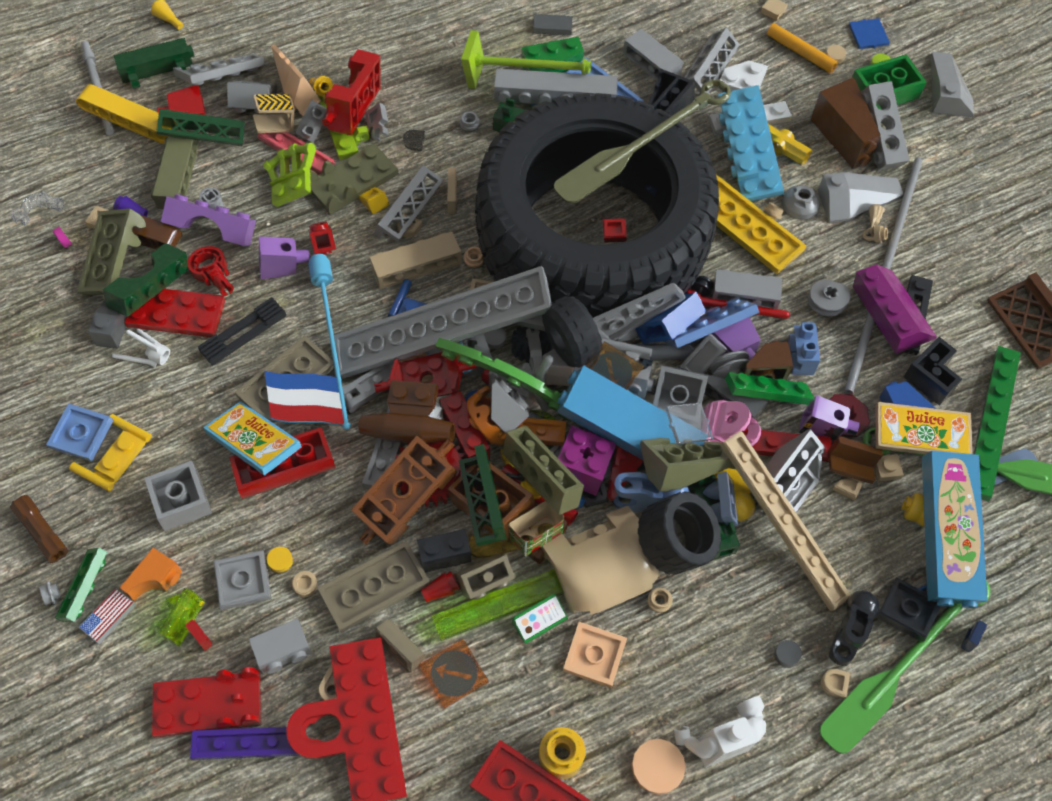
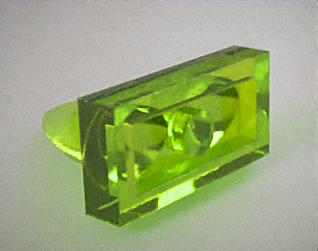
M184 588L180 594L166 598L167 605L171 611L168 617L157 622L158 634L171 644L179 647L189 631L185 625L189 621L196 619L205 603L201 597L187 588Z

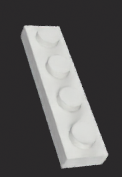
M785 101L764 105L769 125L790 122L792 115ZM719 113L709 115L708 120L714 135L723 134V131L726 129L725 125L720 124Z

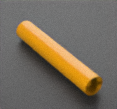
M775 23L769 27L767 31L769 37L830 74L836 69L838 61Z

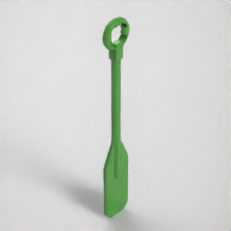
M876 427L870 428L864 433L862 437L864 444L870 445L872 437L870 434L874 433L876 435ZM882 449L883 456L892 452V450ZM912 453V454L921 455V456H924V455H925V454ZM1030 459L999 463L997 473L1024 489L1052 495V464Z
M986 581L988 601L991 589L989 583ZM953 603V606H950L932 625L924 642L918 640L891 670L864 679L822 723L819 731L820 736L834 751L841 754L851 751L886 713L893 703L900 676L963 609L961 604Z

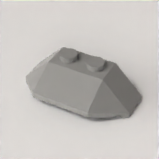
M806 430L781 446L765 466L795 512H797L820 479L821 453H824V445L812 430Z

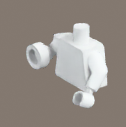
M760 696L748 699L736 706L742 718L717 726L699 739L690 736L688 726H683L682 730L674 729L676 744L685 745L687 749L700 757L704 767L748 752L766 733L765 720L763 721L762 715L764 704Z

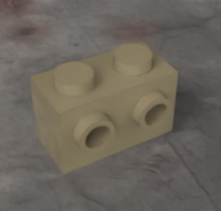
M501 553L492 555L454 573L462 595L472 600L485 596L486 592L493 588L500 589L508 585V581L515 578L507 556Z

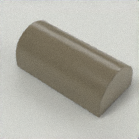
M390 619L385 620L376 628V638L381 637L383 647L408 672H412L424 660L425 654Z

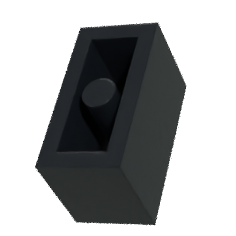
M466 529L417 540L419 556L425 573L471 562V549Z

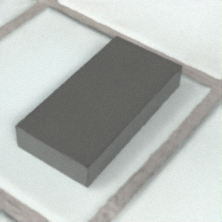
M534 14L533 33L572 35L573 16Z

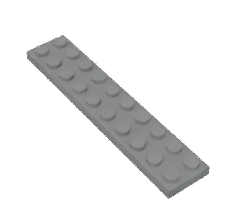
M540 266L334 335L341 379L393 363L395 359L403 360L437 349L435 345L439 338L458 342L545 314L552 304L547 277L543 267Z

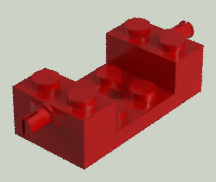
M359 49L348 61V68H350L349 88L334 84L330 91L326 92L324 103L327 104L325 118L322 120L323 125L328 127V130L350 136L381 89L380 55Z

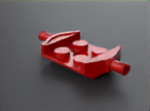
M442 352L404 362L395 359L390 379L385 382L375 383V391L379 393L389 390L391 380L421 382L424 376L432 375L433 380L430 383L438 385L437 397L456 393L460 387L461 375H464L463 371L477 369V366L474 364L471 367L458 362L456 358L454 361L443 357L441 355Z

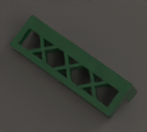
M159 109L158 135L243 147L245 121ZM162 126L174 127V128H172L171 130H169V129H162ZM185 129H187V130H194V132H193V133L186 132ZM206 132H208V133H215L216 135H215V136H211V135H208ZM228 135L239 137V140L229 138Z
M484 444L474 446L476 456L459 460L477 547L507 539ZM478 464L479 470L475 475L466 472V467ZM476 483L484 488L479 496L471 492ZM480 503L488 506V511L484 517L475 513ZM485 524L492 527L494 534L480 537V531Z

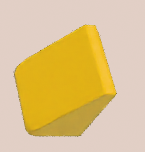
M373 187L358 197L372 214H376L390 205L386 193L377 187Z

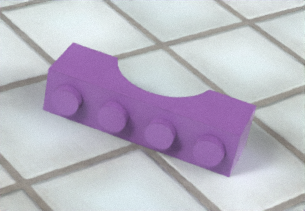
M175 194V197H166L161 218L162 223L180 228H189L198 218L207 217L219 226L223 240L242 246H249L251 244L256 220L250 219L249 214L238 211L237 214L229 213V208L216 206V209L208 207V202L196 200L194 203L188 201L187 196Z

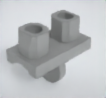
M311 100L295 134L314 143L323 126L322 120L325 118L327 108Z

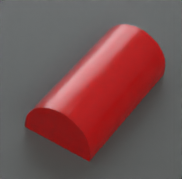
M322 427L293 436L300 441L301 448L266 475L261 474L238 456H230L231 467L241 499L335 469L334 460Z

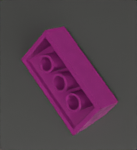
M876 264L856 271L853 289L895 354L937 338L892 270Z

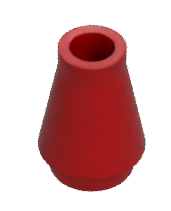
M444 572L425 588L421 589V592L428 603L455 595V592L460 590L453 573L449 572L446 574Z

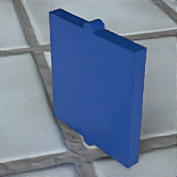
M879 18L849 22L850 30L859 49H875L876 47L888 46L890 44Z

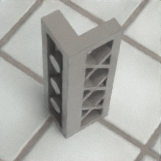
M727 27L712 33L684 76L695 81V87L699 93L702 87L700 80L702 78H705V82L718 80L740 45ZM726 40L731 44L730 49H727ZM718 52L722 53V62H719ZM710 65L714 67L713 75L710 74Z
M423 165L378 223L374 234L381 238L386 233L398 242L444 180ZM426 177H429L436 184L433 187H425L424 181ZM422 192L424 200L414 202L413 195ZM404 207H411L413 215L403 217L401 211ZM393 222H400L401 231L398 234L389 228Z

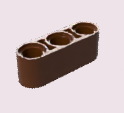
M145 216L142 217L145 220L146 227L132 228L133 234L138 236L141 245L155 250L165 243L176 247L183 236L177 227Z

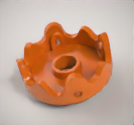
M485 386L473 394L467 401V409L471 416L469 421L476 430H480L492 445L501 446L504 445L506 433L491 419V397H486L491 389L489 386Z

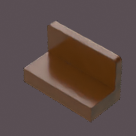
M838 436L828 450L830 471L869 484L875 482L874 467L883 457L882 449H876L874 446Z

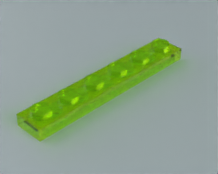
M551 569L486 594L479 599H473L434 614L431 617L440 641H444L534 606L553 594L559 596L564 594L555 570Z

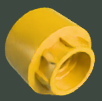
M559 727L550 730L540 743L539 763L541 767L560 780L573 777L581 769L585 758L586 749L583 739L570 728ZM557 748H565L569 752V757L559 759L554 751Z

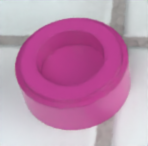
M60 226L53 229V234L64 248L72 245V242Z

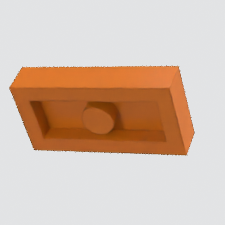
M526 418L518 426L520 428L526 425L544 445H564L566 421Z

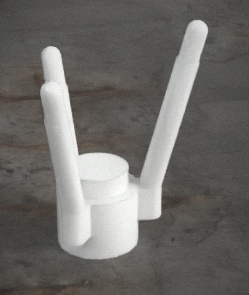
M137 329V333L141 336L130 330H127L126 333L148 346L145 351L148 359L112 354V357L116 359L156 367L157 363L160 365L166 363L170 355V349L160 344L141 329Z

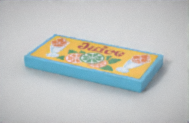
M241 401L203 427L207 435L263 475H266L301 448L299 440Z

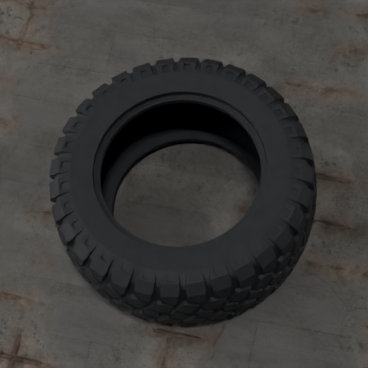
M589 93L574 94L572 98L566 95L553 98L551 103L544 101L532 106V110H525L517 115L514 121L508 122L500 130L499 135L495 136L488 147V152L484 155L478 175L477 195L475 196V214H477L475 216V223L481 254L485 257L484 262L490 275H494V281H498L542 266L547 277L551 303L565 296L575 297L587 308L592 318L671 283H675L686 294L687 290L696 281L706 262L717 225L719 187L716 172L707 151L703 149V145L697 137L690 133V130L681 122H678L636 150L622 172L608 182L620 185L642 198L654 212L658 220L656 226L645 234L623 243L596 245L574 241L560 235L542 222L532 209L535 202L553 189L555 182L597 153L631 144L670 118L671 115L661 109L654 110V106L642 101L633 102V98L617 95L615 98L611 97V94L595 93L594 96H590ZM646 184L657 186L659 194L654 197L644 186Z

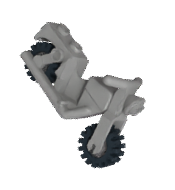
M520 326L517 327V330L513 331L511 351L514 353L515 358L519 357L520 361L526 359L523 367L519 366L518 369L547 385L570 386L567 381L574 370L578 371L580 368L569 367L561 359L555 349H552V344L545 331L528 327L521 328ZM602 338L603 348L600 354L604 353L605 350L620 353L632 365L631 379L623 388L645 400L648 391L652 392L655 378H651L652 349ZM606 357L611 377L610 381L617 383L619 378L614 379L611 359L608 361ZM591 363L585 366L590 369ZM535 394L542 411H548L549 403Z

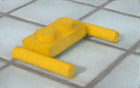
M114 414L110 415L113 419L112 424L122 429L123 432L94 467L96 471L92 472L76 462H73L69 467V470L108 492L114 488V484L139 454L146 442H149L152 438V434Z

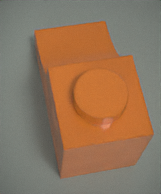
M152 548L120 589L127 597L135 601L140 595L152 589L167 591L170 586H174L178 582L182 570L175 561Z

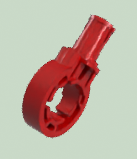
M213 246L202 247L195 250L189 256L187 263L193 278L205 282L207 286L211 285V281L223 296H228L224 289H227L230 294L233 292V285L224 276V274L226 276L229 275V270L227 269L225 256L219 248ZM215 258L211 265L199 267V264L207 259Z

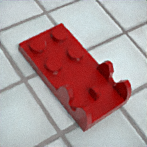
M244 667L241 669V673L219 670L216 672V676L153 683L152 736L154 738L192 734V731L223 730L262 725L260 672L256 668Z

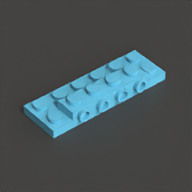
M759 85L731 91L730 98L720 105L722 113H719L720 124L725 125L726 129L723 131L725 143L729 142L730 148H727L728 159L733 160L734 164L731 166L732 177L737 178L740 193L749 201L784 195V188ZM726 92L718 94V96L720 97L723 94H726Z

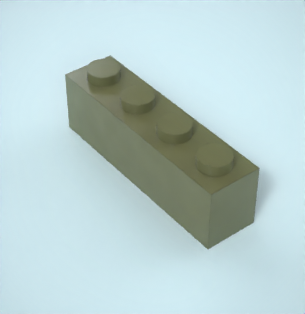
M172 136L165 138L164 154L160 156V168L155 174V187L151 189V198L155 201L157 209H164L166 197H175V194L187 195L199 148L198 140Z

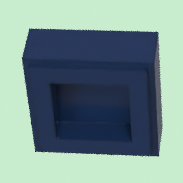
M979 620L969 627L961 648L967 652H971L976 648L988 624Z

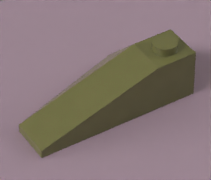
M669 438L641 440L640 443L647 478L660 492L684 488L734 465L719 442L706 441L704 445H697L691 443V440H683L682 444L670 443Z

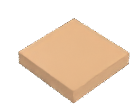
M579 622L563 672L612 688L627 638Z

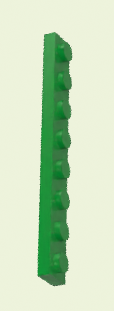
M998 346L995 351L974 454L979 455L981 499L988 502L993 495L1021 355L1019 351Z

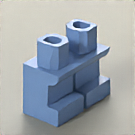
M803 322L801 325H794L795 334H790L788 337L793 363L792 375H814L820 363L817 327L814 322Z

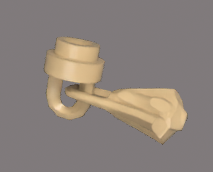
M879 204L870 206L871 228L863 232L865 240L875 241L876 243H882L883 240L888 238V229L882 225L877 226L885 211L884 207Z

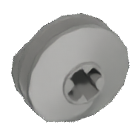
M821 280L811 287L808 302L810 307L818 314L836 316L847 307L851 297L850 290L842 283L832 280Z
M745 351L726 353L711 364L710 371L713 376L725 378L728 372L743 373L746 364L750 361L748 360L749 354Z

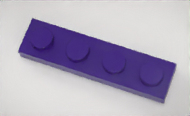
M287 727L192 731L190 759L299 756L289 745Z

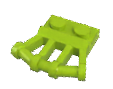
M305 143L304 145L292 144L289 146V149L279 150L277 155L270 161L267 160L263 163V167L268 171L271 178L269 184L272 186V204L276 207L311 193L310 169L316 152V147L313 143ZM301 154H304L303 161L301 164ZM290 157H292V172H290L289 166ZM278 164H280V177L275 169Z

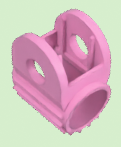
M724 400L707 403L699 430L707 435L705 442L722 443L739 431L748 429L746 438L751 446L757 443L761 436V427L751 417V412L746 404L739 401Z

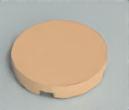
M663 739L648 740L640 745L635 752L632 761L633 777L644 790L656 795L668 794L676 789L684 778L686 769L684 757L678 747L670 741Z

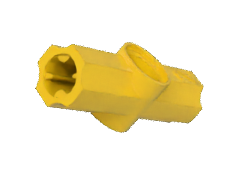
M768 124L775 155L781 156L784 154L799 164L804 165L810 157L812 149L795 140L793 133L788 129L778 130Z

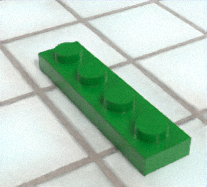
M728 372L725 377L732 395L809 405L814 399L809 386L803 382Z

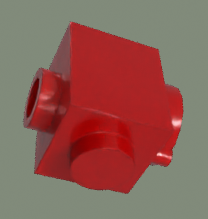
M318 222L309 226L308 232L314 254L327 255L332 253V250H336L332 230L328 222Z

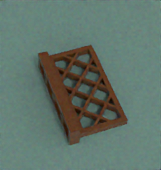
M1037 272L1028 275L1026 280L988 297L987 301L1038 370L1052 363V341L1050 347L1037 344L1039 336L1052 339V333L1041 331L1042 322L1052 325V292ZM1024 288L1029 294L1028 299L1015 296L1016 291ZM1001 298L1010 300L1009 308L999 306L996 300ZM1013 302L1026 304L1025 312L1013 310ZM1029 306L1039 307L1042 311L1041 316L1029 314ZM1010 314L1023 317L1022 324H1013L1009 319ZM1026 318L1039 321L1038 328L1025 327ZM1023 332L1035 334L1034 343L1025 341L1022 337ZM1036 349L1049 352L1048 358L1040 361L1035 355Z

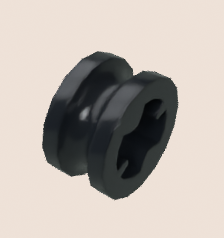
M698 276L691 289L700 294V296L706 297L710 295L714 283L706 276Z

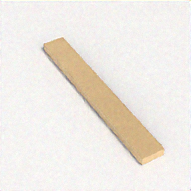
M742 430L720 444L828 609L830 611L837 609L848 600L850 593Z

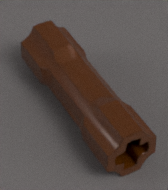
M29 495L20 496L10 505L11 510L28 530L45 558L50 563H56L65 557L69 550L51 529Z

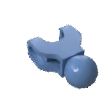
M621 473L615 479L614 487L618 495L613 500V504L617 510L628 505L633 512H642L652 503L679 492H689L688 486L681 489L660 492L647 478L645 473ZM624 481H628L633 486L622 487L621 483ZM621 497L629 498L631 501L628 504H623L619 499Z

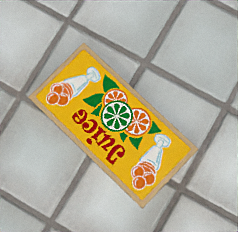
M878 402L875 405L876 449L927 454L930 451L972 454L971 413Z

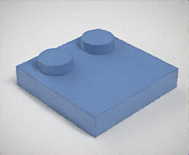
M68 403L46 445L51 449L92 462L113 419L110 416Z

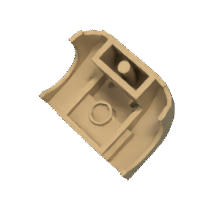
M628 505L606 514V523L575 534L567 539L561 534L541 547L544 551V558L549 560L559 578L567 607L572 613L590 611L592 615L649 591L653 588L652 584L660 577L659 570L654 565H651L642 552V547L638 540L637 528L639 526V519Z

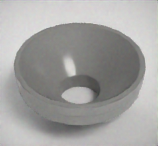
M796 185L790 187L782 198L784 211L796 219H810L820 209L821 201L818 193L808 186ZM805 192L810 198L802 199L798 193Z

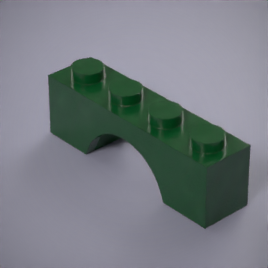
M167 243L163 244L151 253L153 265L151 271L136 278L119 277L103 289L106 306L126 317L131 315L189 270L186 252Z

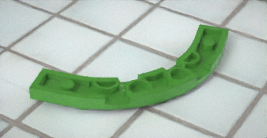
M442 338L438 339L435 346L442 351L441 355L451 361H454L456 358L467 366L471 367L474 364L507 378L509 384L518 388L520 386L526 388L548 402L549 408L555 411L558 410L560 404L557 401L561 393L558 391L553 392L545 387V383L502 360L496 358L494 361L482 355L481 351ZM559 414L560 417H562V418H564V419H566V420H568V421H572V420L568 419L567 417H565V416Z

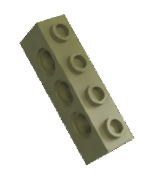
M526 425L506 432L502 454L555 512L560 515L578 508L584 485Z

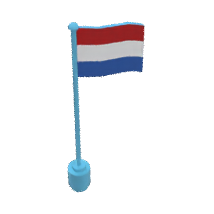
M315 254L308 263L311 283L314 286L320 287L322 291L336 377L318 374H279L265 371L270 416L272 420L279 422L325 423L342 426L344 430H349L351 424L348 423L325 288L333 281L331 264L326 255Z

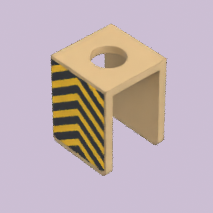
M290 94L254 95L258 113H285L254 114L253 120L257 133L293 132L295 110Z

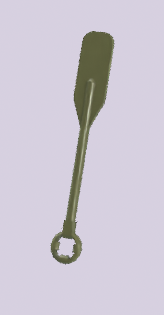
M721 80L705 82L700 90L701 95L695 98L694 102L631 144L597 153L559 178L554 184L555 192L567 203L580 201L619 175L636 150L696 110H701L708 104L721 105L725 103L731 95L730 87ZM713 86H717L726 94L718 97V99H714L705 91L713 88Z

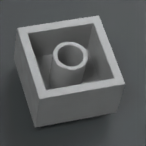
M193 461L144 478L157 520L164 531L212 514L199 473Z

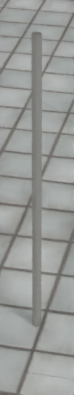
M919 157L914 159L882 267L891 269L923 160ZM869 312L844 390L846 394L852 395L854 393L875 321Z

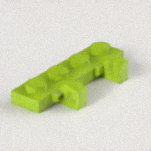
M317 95L321 100L319 104L327 108V104L324 103L325 97ZM367 126L356 127L351 136L329 130L339 161L359 152L357 145L363 141L370 140Z

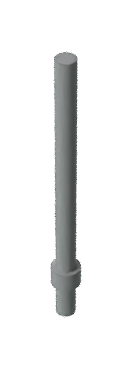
M83 41L81 42L82 58L87 65L92 85L102 88L95 66V55L91 51L89 42ZM102 118L106 134L112 135L114 133L112 122Z

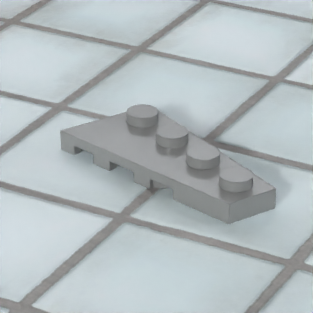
M250 54L229 58L228 63L225 60L210 61L211 66L193 64L190 65L191 69L182 70L181 67L173 68L176 77L192 85H201L205 80L215 81L222 79L224 75L236 76L240 74V71L258 70V67L264 66L265 63L264 57Z
M671 283L596 316L593 320L597 325L601 338L615 341L686 299L684 292L675 283Z

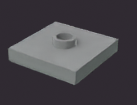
M263 550L213 561L219 608L221 610L272 599L266 558Z

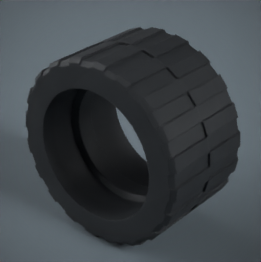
M686 491L673 494L650 504L641 513L637 528L639 544L648 561L657 570L669 575L680 574L708 564L718 554L721 544V530L718 519L707 502L697 494ZM673 519L677 521L684 533L685 548L676 537Z

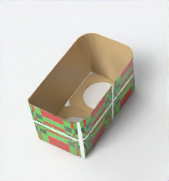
M545 501L510 522V540L526 557L563 533L564 515H558ZM549 523L553 525L552 528L539 535L538 527L541 524ZM524 535L532 536L534 539L531 541H524L521 537Z

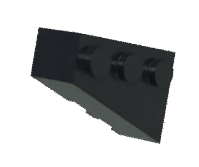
M660 68L659 77L655 82L654 91L648 104L653 105L654 110L661 109L673 116L695 100V81Z

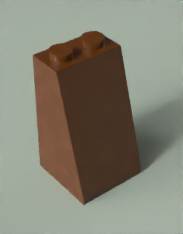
M852 77L820 91L810 120L852 169L867 165L872 159V154L877 147L881 134L856 80Z

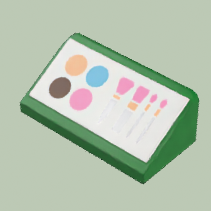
M553 594L513 617L512 624L524 644H527L568 620V617L556 594Z

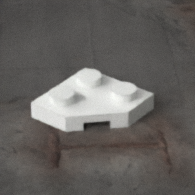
M746 61L725 68L720 80L730 87V91L759 85L760 89L768 66L753 61Z

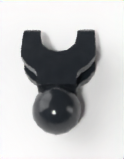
M856 591L848 598V612L844 616L829 650V658L837 665L848 666L855 657L858 648L864 645L870 635L873 619L879 612V602L876 596L869 591ZM838 646H845L849 650L846 657L839 655L837 651Z

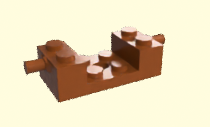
M418 436L412 440L351 509L369 527L359 537L363 543L367 545L376 534L386 543L394 545L409 528L406 523L438 487L443 489L457 474L458 471L449 464L445 457L455 445L446 439L437 450L430 447ZM401 483H407L409 486V491L404 496H399L397 493V487Z

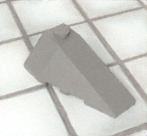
M931 52L933 113L973 117V98L952 54Z
M846 172L824 174L818 188L829 223L850 221L861 213H868L870 206L873 204L884 206L902 198L904 195L898 178Z

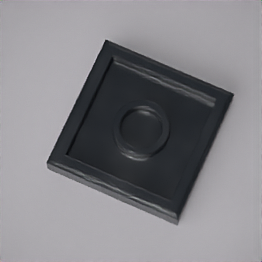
M896 577L876 617L913 638L924 642L941 606H938L935 601H928L927 593Z

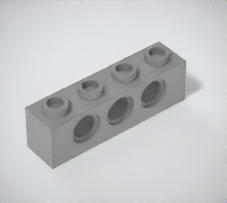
M892 81L868 85L861 93L881 134L877 147L874 150V162L877 164L878 170L901 167L910 160ZM885 143L889 145L890 149L885 146Z

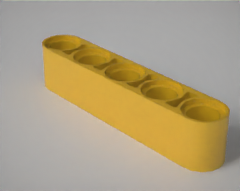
M87 84L76 99L77 105L84 111L158 143L164 144L165 138L168 137L157 134L159 113L95 85ZM162 126V129H169V130H170V129L174 128V127Z

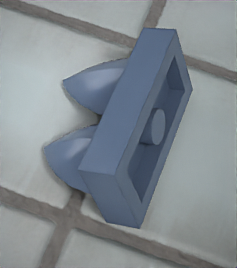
M727 472L717 473L718 480L709 484L703 491V494L708 498L720 500V502L710 506L718 522H725L727 526L730 522H733L734 526H738L734 481Z

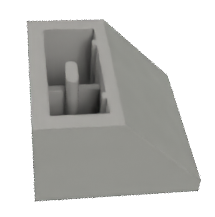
M493 373L491 375V419L506 433L516 429L529 416V406L526 403L527 399L519 391L515 393L512 390L511 384L507 382V378Z

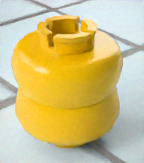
M914 493L911 497L907 496L901 507V510H905L904 518L925 527L923 494Z

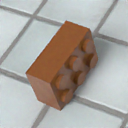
M490 463L507 538L501 541L505 543L510 538V522L535 508L536 503L532 493ZM478 464L471 465L466 472L475 475L479 470ZM461 475L447 490L452 503L470 517ZM476 483L471 492L479 496L484 488ZM480 503L475 513L484 517L488 511V506ZM487 524L483 526L491 534H494L491 526Z

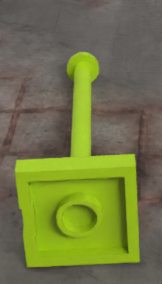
M470 30L461 58L468 89H476L483 65L581 71L582 75L591 72V61H587V59H583L582 62L484 56L479 32L476 30Z

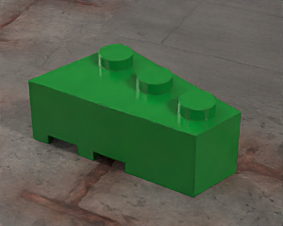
M579 37L525 46L521 49V59L580 62L584 57V49ZM522 67L525 71H542L566 73L567 71H569L561 69Z

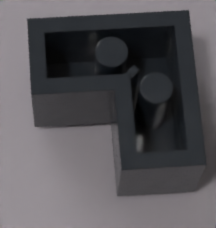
M938 337L910 365L903 377L940 406L953 393L962 380L960 376L947 367L957 350Z

